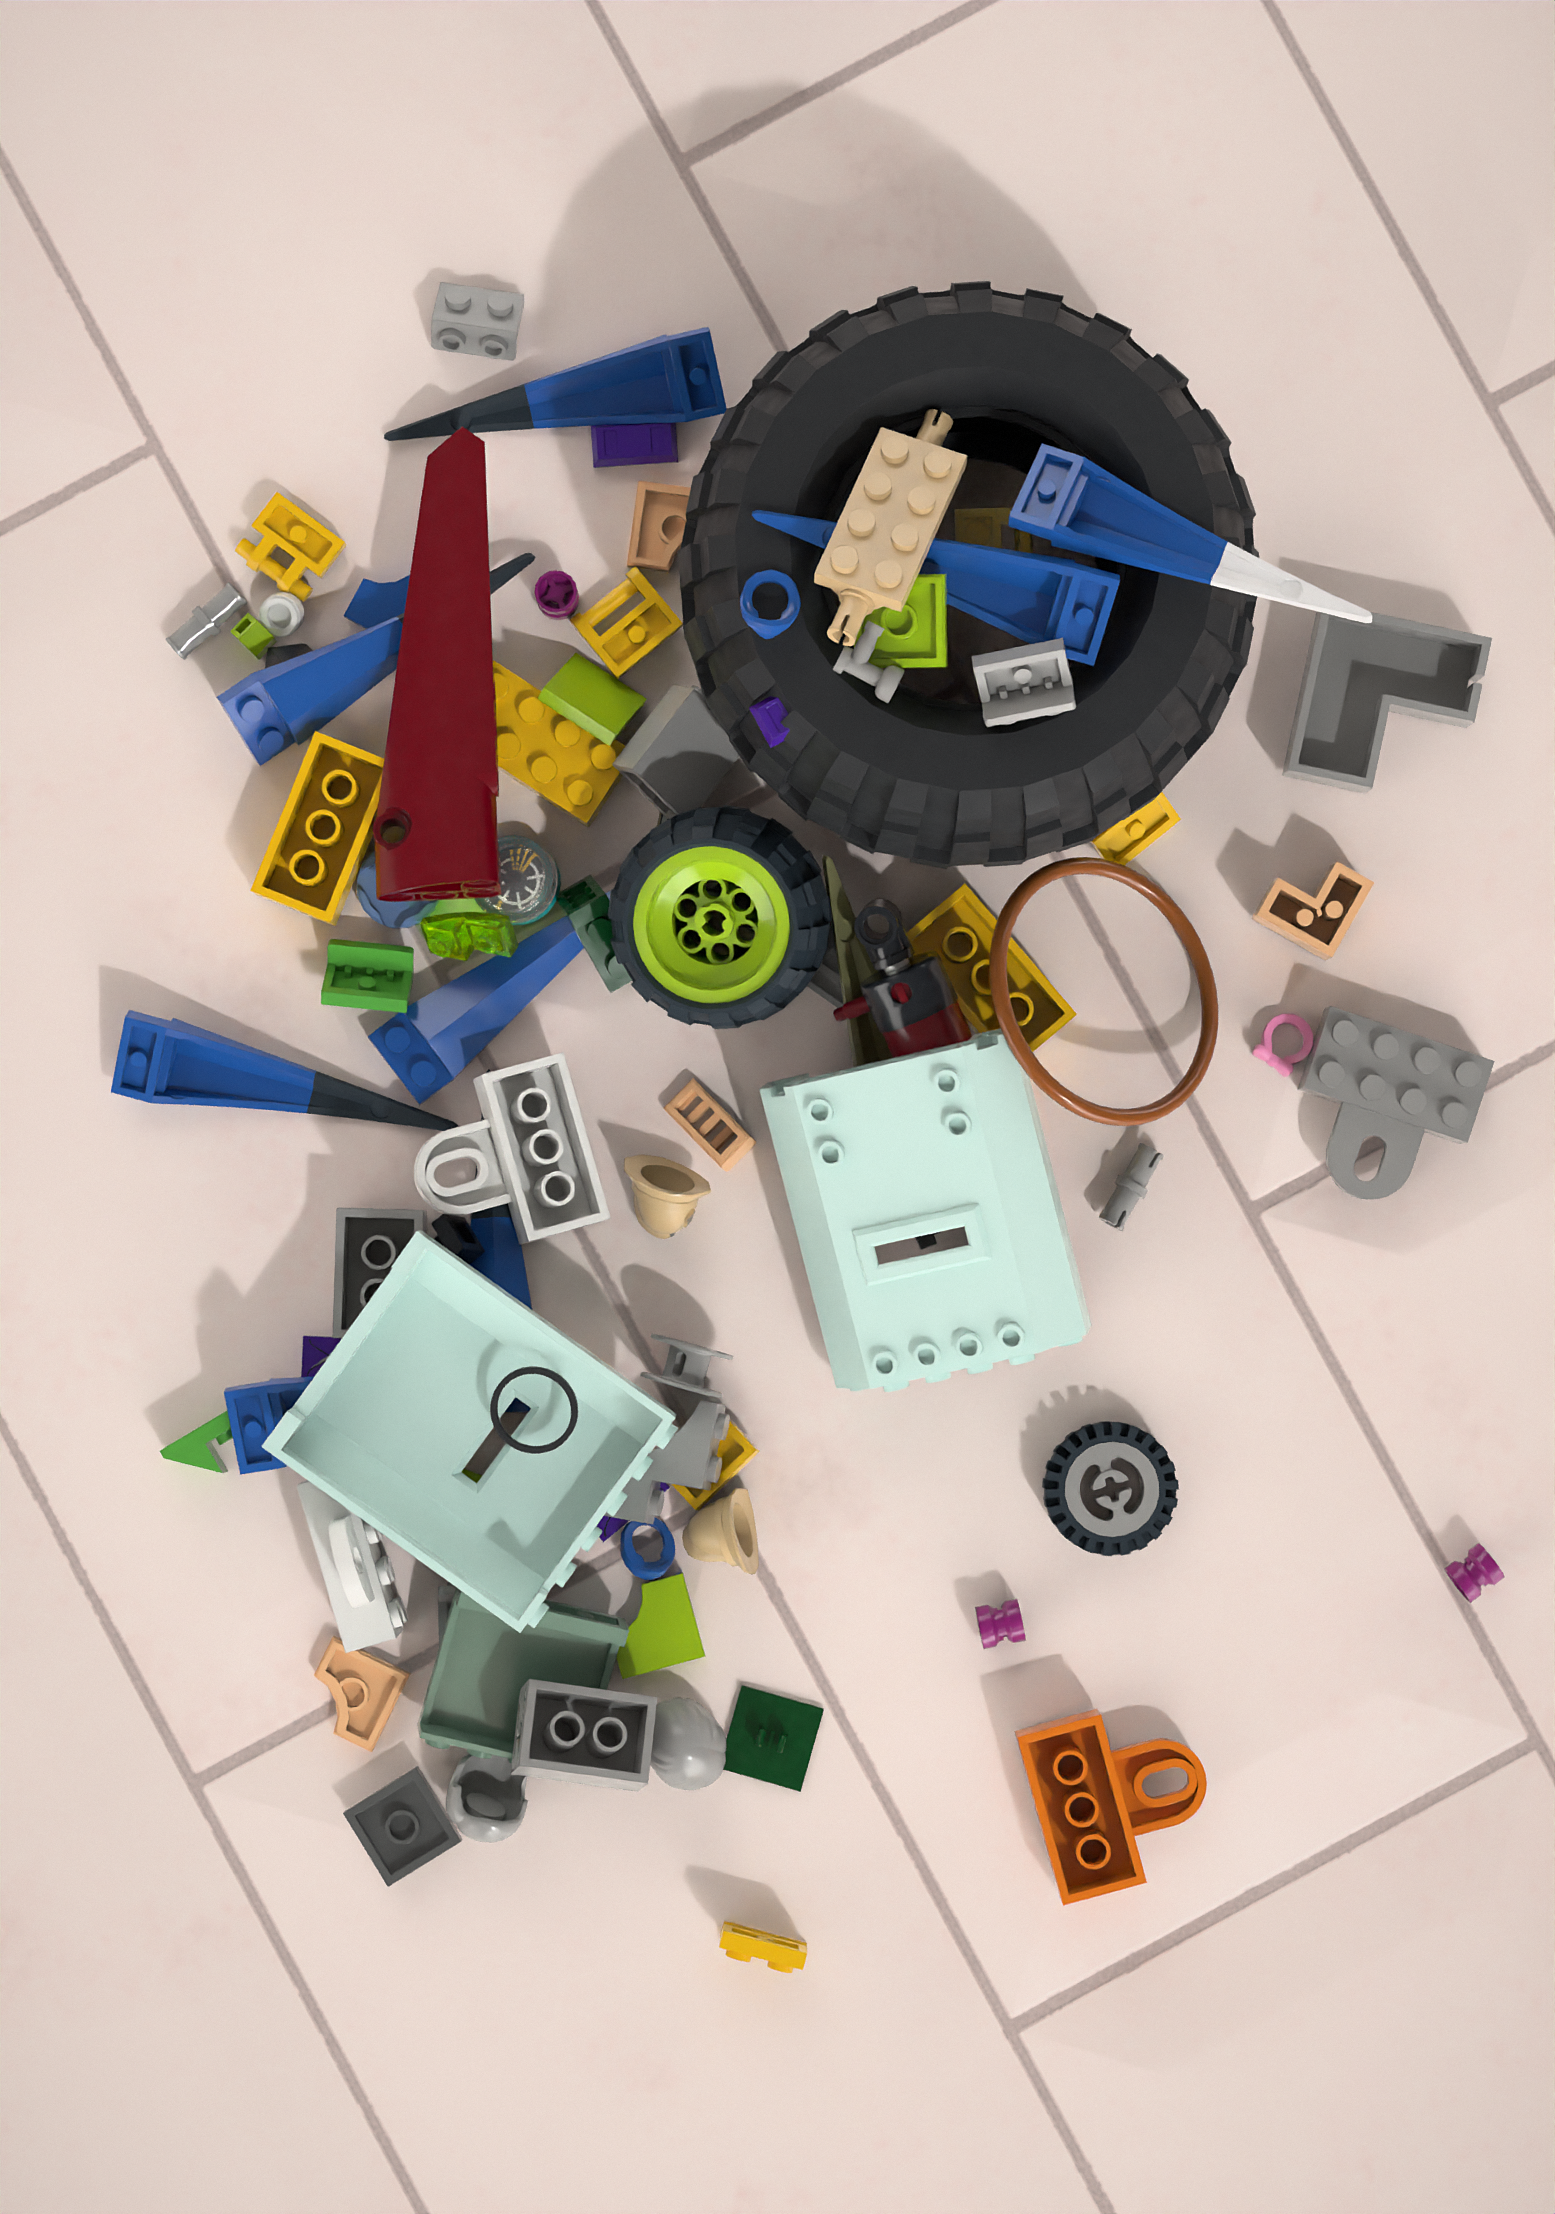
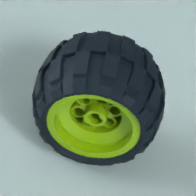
M728 805L712 808L698 807L679 813L653 828L631 849L620 866L619 876L610 894L608 917L611 919L613 938L610 941L618 964H623L633 981L631 986L646 1002L651 1000L667 1011L668 1017L688 1025L696 1023L709 1025L714 1029L740 1028L744 1024L757 1020H765L783 1010L803 992L819 969L829 945L827 941L832 918L830 899L821 876L822 870L811 851H807L792 835L793 831L773 818L768 819L752 813L748 808ZM708 880H716L720 883L722 887L720 896L716 897L708 894L706 891ZM743 892L750 897L751 905L748 909H741L735 904L734 898L737 893ZM686 898L693 900L697 906L694 915H687L685 912L684 901ZM710 910L719 911L725 916L726 919L721 924L724 930H715L709 925L708 921L712 917ZM741 924H749L753 927L755 931L753 939L744 940L741 938L738 931ZM688 930L698 932L701 937L700 945L693 940ZM715 943L726 944L729 947L730 955L716 953L714 951Z

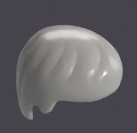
M676 1697L658 1703L655 1715L651 1767L662 1781L676 1789L697 1790L713 1784L721 1776L726 1763V1735L722 1727L701 1704L693 1699Z
M468 1753L467 1756H464L459 1761L447 1790L446 1811L450 1820L457 1825L458 1829L465 1836L475 1841L492 1843L510 1837L520 1827L528 1804V1800L525 1799L527 1776L511 1774V1763H509L508 1758L492 1755L490 1759H483Z

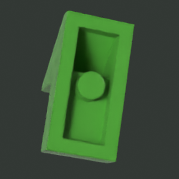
M228 1411L160 1450L163 1458L215 1472H228L212 1444V1441L215 1439L219 1445L233 1439Z

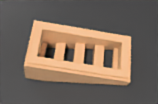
M694 1078L663 1108L726 1172L757 1142ZM699 1096L703 1101L685 1118L681 1112ZM711 1108L715 1113L697 1130L693 1125ZM724 1121L727 1126L709 1142L706 1137ZM736 1134L738 1137L720 1153L718 1150Z

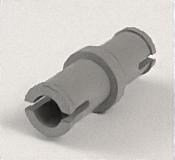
M228 582L226 587L202 608L197 606L192 610L194 615L175 633L166 638L167 643L185 660L211 634L214 637L221 632L219 627L243 605L245 606L247 601Z
M1143 1143L1139 1144L1138 1150L1124 1175H1118L1114 1183L1117 1187L1102 1214L1099 1215L1098 1218L1100 1220L1106 1221V1224L1123 1231L1124 1225L1139 1198H1145L1148 1192L1145 1187L1160 1160L1163 1159V1154L1157 1153V1150Z

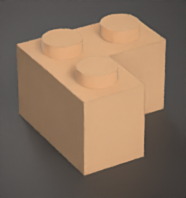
M1337 861L1330 865L1313 897L1284 880L1276 878L1270 884L1251 919L1326 961L1333 957L1374 882Z

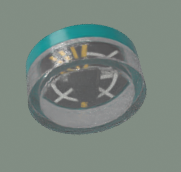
M517 835L499 837L502 894L491 898H477L475 901L483 911L501 922L511 925H525L535 922L551 910L558 898L561 887L558 865L545 848L531 839Z

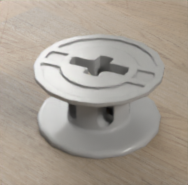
M651 1334V1338L670 1344L667 1361L662 1375L642 1372L640 1376L692 1392L722 1398V1393L705 1388L703 1385L711 1356L732 1360V1355L685 1341Z

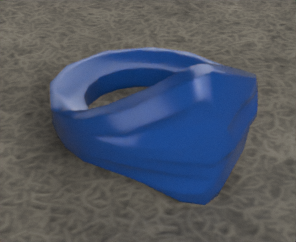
M772 569L757 572L749 578L740 596L742 618L748 626L764 639L774 638L788 629L798 616L801 606L795 582L787 574ZM771 582L778 584L787 593L788 605L782 612L780 619L759 618L758 611L753 607V592L763 583Z
M654 1517L653 1524L630 1521L621 1532V1557L625 1566L634 1576L644 1580L656 1579L664 1575L674 1560L675 1542L673 1535L666 1524ZM650 1526L660 1533L663 1542V1549L660 1553L661 1559L655 1562H645L643 1557L636 1553L632 1544V1536L638 1527Z

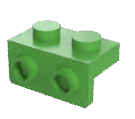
M341 939L329 940L327 947L328 963L321 990L322 1005L407 1013L414 979V949L412 947Z

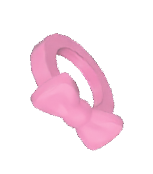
M1278 1015L1265 1026L1261 1044L1254 1047L1252 1054L1265 1061L1269 1066L1274 1067L1283 1077H1287L1293 1072V1065L1301 1062L1310 1053L1313 1046L1312 1030L1309 1024L1297 1015ZM1290 1024L1301 1032L1303 1045L1297 1054L1286 1056L1282 1059L1272 1053V1033L1277 1026Z

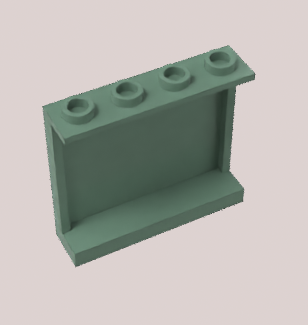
M456 1587L417 1724L419 1737L425 1739L426 1744L435 1748L449 1749L450 1745L467 1749V1753L478 1758L490 1759L492 1755L508 1758L509 1763L512 1764L519 1696L522 1686L529 1679L607 1690L619 1646L625 1647L629 1633L625 1618L545 1599L543 1603L549 1606L536 1627L532 1628L527 1624L519 1633Z

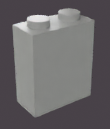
M672 685L612 765L666 818L670 819L679 813L701 807L738 759L739 755L713 712L708 709L702 689L694 685L691 688Z

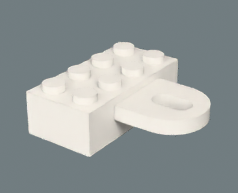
M564 1052L481 1074L473 1079L484 1120L452 1128L433 1136L422 1146L415 1161V1184L421 1197L429 1206L447 1215L461 1216L508 1203L519 1245L611 1219ZM460 1158H470L476 1163L478 1173L472 1182L445 1188L440 1186L435 1180V1169L441 1163Z
M306 1480L296 1485L345 1653L397 1638L403 1631L402 1626L404 1622H407L408 1619L402 1598H394L390 1584L395 1580L392 1562L389 1555L382 1557L378 1545L379 1540L383 1539V1534L310 1481Z

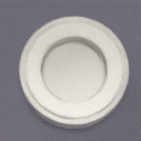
M277 592L272 594L262 603L259 610L262 626L269 633L277 637H286L293 634L304 621L303 605L291 593Z

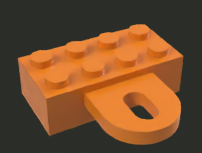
M1098 1709L1014 1731L1063 1906L1147 1883L1135 1836L1185 1822L1197 1812L1204 1800L1207 1787L1205 1770L1199 1758L1190 1748L1172 1739L1157 1738L1111 1750L1102 1716ZM1173 1767H1179L1186 1771V1785L1178 1791L1155 1797L1149 1796L1143 1791V1780L1151 1773Z

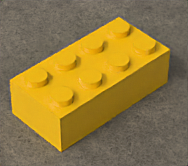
M493 660L496 691L498 769L589 828L623 777L612 763L625 748V745L617 740H614L610 746L541 702L538 699L541 693L539 689Z
M315 731L250 891L258 896L336 926L373 836V825L377 818L384 758Z
M964 883L907 932V936L915 951L912 956L928 951H936L939 954L957 994V1002L963 1016L971 1029L978 1034L1000 1028L994 1010L989 979L990 948L997 920ZM1010 937L1006 971L1008 992L1018 1026L1031 1051L1034 1052L1074 1018L1077 1013L1013 938Z

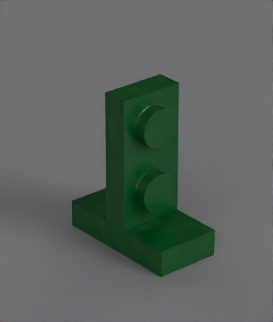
M590 874L560 891L556 901L571 923L605 986L612 993L631 982L632 979L623 964H618L610 941L613 938L612 923L608 917L610 900Z

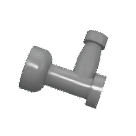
M868 620L864 627L865 631L857 641L854 649L844 646L833 670L839 674L844 670L875 686L877 698L889 703L905 670L895 665H890L883 670L868 662L875 648L878 636L880 637L884 631V628Z

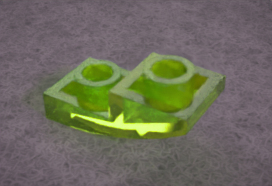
M454 912L424 917L419 923L430 953L443 958L449 957L467 961L474 950L487 954L493 953L512 957L519 946L510 918L507 915L485 912Z

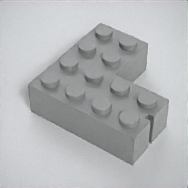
M1316 611L1282 776L1367 793L1373 788L1388 712L1467 728L1475 722L1482 684L1475 682L1485 675L1492 638L1370 612L1372 614V622L1363 623ZM1468 681L1474 682L1467 688Z

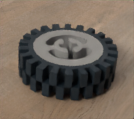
M1101 1421L1095 1424H1087L1082 1426L1081 1429L1068 1434L1065 1437L1066 1439L1053 1450L1054 1454L1047 1461L1045 1467L1046 1474L1042 1481L1044 1505L1047 1507L1048 1516L1052 1523L1071 1543L1090 1553L1101 1554L1102 1556H1123L1131 1554L1134 1550H1142L1147 1547L1150 1541L1156 1540L1162 1534L1161 1531L1165 1525L1170 1524L1173 1518L1171 1517L1173 1508L1177 1507L1176 1490H1179V1484L1175 1477L1174 1471L1176 1469L1174 1463L1170 1461L1167 1455L1168 1452L1149 1433L1121 1422ZM1114 1458H1122L1131 1464L1139 1477L1140 1494L1137 1503L1129 1512L1124 1511L1123 1507L1130 1499L1132 1492L1131 1488L1127 1486L1115 1490V1498L1112 1500L1105 1494L1092 1496L1096 1503L1108 1508L1110 1512L1109 1516L1105 1519L1095 1517L1085 1508L1080 1496L1082 1476L1091 1465L1095 1464L1097 1472L1089 1482V1489L1097 1490L1105 1487V1479L1108 1477L1116 1483L1127 1481L1129 1479L1125 1474L1111 1467V1461Z

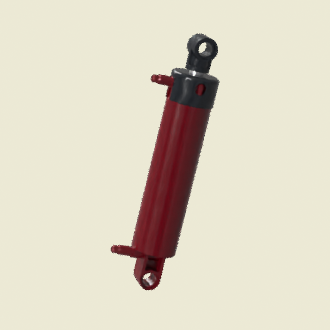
M881 898L867 903L856 918L854 929L856 937L865 946L874 969L880 971L869 976L860 984L863 996L834 1009L833 1015L836 1021L851 1020L871 1012L893 1058L968 1041L972 1034L957 1002V994L939 954L936 951H928L912 956L915 951L902 924L901 911L891 901ZM873 914L884 916L889 922V931L886 933L872 931L868 926V917Z

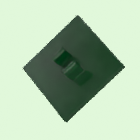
M742 1685L726 1738V1763L723 1770L801 1792L824 1708Z

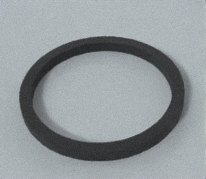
M529 1366L509 1373L498 1384L491 1399L490 1415L496 1432L509 1446L521 1452L540 1454L558 1448L572 1434L578 1419V1403L573 1389L562 1376L547 1368ZM526 1374L546 1376L558 1383L567 1394L571 1406L570 1422L564 1434L554 1442L542 1446H530L516 1441L504 1430L498 1416L499 1396L503 1388L511 1380Z

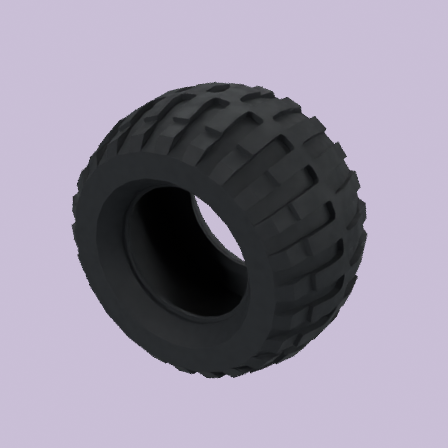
M990 281L951 283L950 290L941 292L919 293L917 286H910L877 297L876 304L870 308L849 314L848 310H840L809 330V337L789 352H777L752 380L751 389L736 406L727 408L710 442L711 448L699 474L693 476L686 509L685 529L681 549L678 551L684 637L708 709L713 712L725 730L730 743L748 770L755 772L772 787L783 802L805 821L811 820L839 834L841 839L871 854L878 852L910 859L912 863L943 869L962 865L993 867L1022 865L1027 860L1054 851L1058 853L1093 841L1094 838L1119 821L1125 820L1152 802L1213 734L1230 700L1229 697L1247 665L1254 631L1252 621L1258 596L1094 556L1097 568L1120 575V583L1094 666L1075 661L1070 667L1076 702L1074 710L1065 711L1053 716L1045 715L1020 720L1008 725L1000 724L987 727L983 718L982 703L961 704L927 697L900 683L889 703H886L875 695V686L844 670L841 674L833 670L845 646L843 641L846 635L842 634L839 643L832 641L828 637L827 630L831 626L838 608L831 588L814 583V573L825 549L759 522L752 516V511L762 510L838 522L880 428L883 427L916 438L926 412L929 409L938 410L935 422H938L942 412L948 414L953 420V425L941 446L943 448L967 455V458L1008 465L1028 475L1042 443L1085 457L1161 505L1259 558V552L1254 548L1253 519L1256 516V512L1245 479L1238 473L1236 474L1229 452L1232 442L1212 412L1206 408L1202 410L1187 387L1189 379L1161 354L1157 353L1152 357L1134 342L1130 336L1132 329L1100 313H1096L1094 318H1091L1069 308L1062 303L1063 295L1026 288L1025 295H1017L991 289ZM772 569L787 574L795 582L801 606L798 616L788 629L774 638L764 639L748 626L742 618L740 596L749 578L757 572ZM771 582L763 583L753 592V607L758 611L759 618L780 619L782 612L788 605L787 593L778 584ZM770 696L778 697L789 713L780 723L785 728L788 727L790 729L784 741L770 748L749 707Z

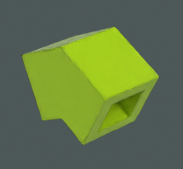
M249 612L230 631L258 660L267 653L268 648L277 642L275 637Z

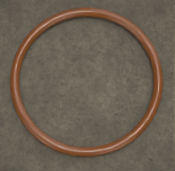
M1076 857L1055 861L1038 869L1018 885L1009 896L998 917L989 956V979L994 1010L1001 1031L1016 1060L1032 1081L1052 1100L1085 1119L1106 1125L1132 1126L1156 1121L1180 1107L1201 1083L1213 1057L1218 1031V998L1214 975L1207 953L1191 922L1173 899L1154 882L1127 866L1102 858ZM1089 874L1111 878L1131 887L1159 909L1175 929L1187 950L1200 991V1038L1193 1061L1179 1084L1163 1098L1149 1105L1129 1109L1111 1108L1087 1101L1061 1085L1042 1066L1031 1051L1018 1026L1011 1006L1007 984L1008 945L1017 917L1025 904L1039 889L1052 881L1070 875Z

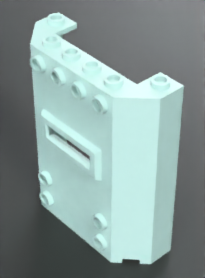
M1001 1028L974 1034L968 1041L813 1077H809V1073L767 1082L759 1089L836 1388L859 1391L883 1386L884 1392H892L908 1387L910 1380L925 1377L926 1383L939 1382L950 1378V1372L966 1368L968 1374L981 1373L992 1369V1363L1009 1359L1010 1365L1023 1364L1034 1360L1036 1353L1055 1346L1073 1345L1083 1340L1082 1336L1088 1333L1092 1325L1030 1077L1013 1055ZM965 1227L969 1245L879 1264L875 1246Z
M418 1230L391 1266L392 1270L295 1405L282 1417L262 1445V1448L521 1633L527 1624L535 1628L544 1616L549 1606L543 1603L555 1583L563 1587L575 1571L577 1566L571 1560L579 1549L582 1548L588 1552L602 1533L597 1524L607 1512L613 1517L624 1503L628 1495L622 1490L630 1478L633 1477L639 1481L654 1460L647 1456L648 1453H651L656 1445L663 1450L678 1429L672 1424L677 1414L422 1230ZM529 1366L547 1368L562 1376L575 1393L578 1403V1419L572 1434L561 1446L549 1452L531 1454L516 1450L506 1443L478 1483L462 1473V1470L494 1427L490 1415V1404L496 1387L504 1377L517 1369ZM526 1374L511 1380L503 1388L498 1400L499 1419L515 1397L531 1408L511 1437L530 1446H542L554 1442L564 1434L570 1422L571 1406L567 1394L558 1383L543 1375Z

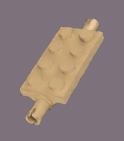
M929 409L924 416V421L916 438L883 427L880 428L814 573V583L831 588L839 596L840 607L831 626L827 630L828 637L836 643H839L842 634H845L846 637L843 645H854L865 616L871 614L874 609L884 606L902 612L967 464V455L941 447L948 431L953 425L952 418L944 412L941 413L938 422H935L938 410Z

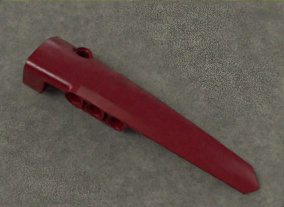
M463 426L427 456L377 818L373 825L376 899L385 902L477 899L497 897L502 894L501 856L497 829L496 797H499L496 691L492 649L485 442ZM398 826L405 830V835L399 842L388 843L383 840V834L389 827Z

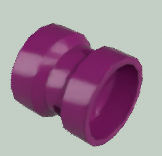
M554 570L546 572L538 579L534 593L541 612L552 620H563L572 616L578 608L580 599L576 583L572 577L563 571Z
M1480 1543L1468 1550V1556L1464 1559L1465 1563L1454 1561L1444 1568L1450 1580L1470 1603L1481 1596L1482 1585L1485 1587L1488 1584L1495 1585L1505 1578L1500 1567Z
M1017 1599L1004 1601L1000 1610L997 1607L992 1608L988 1604L975 1607L983 1649L996 1647L1000 1641H1004L1003 1637H1007L1012 1643L1026 1641Z

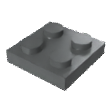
M418 1766L343 1812V1815L388 1887L463 1840Z

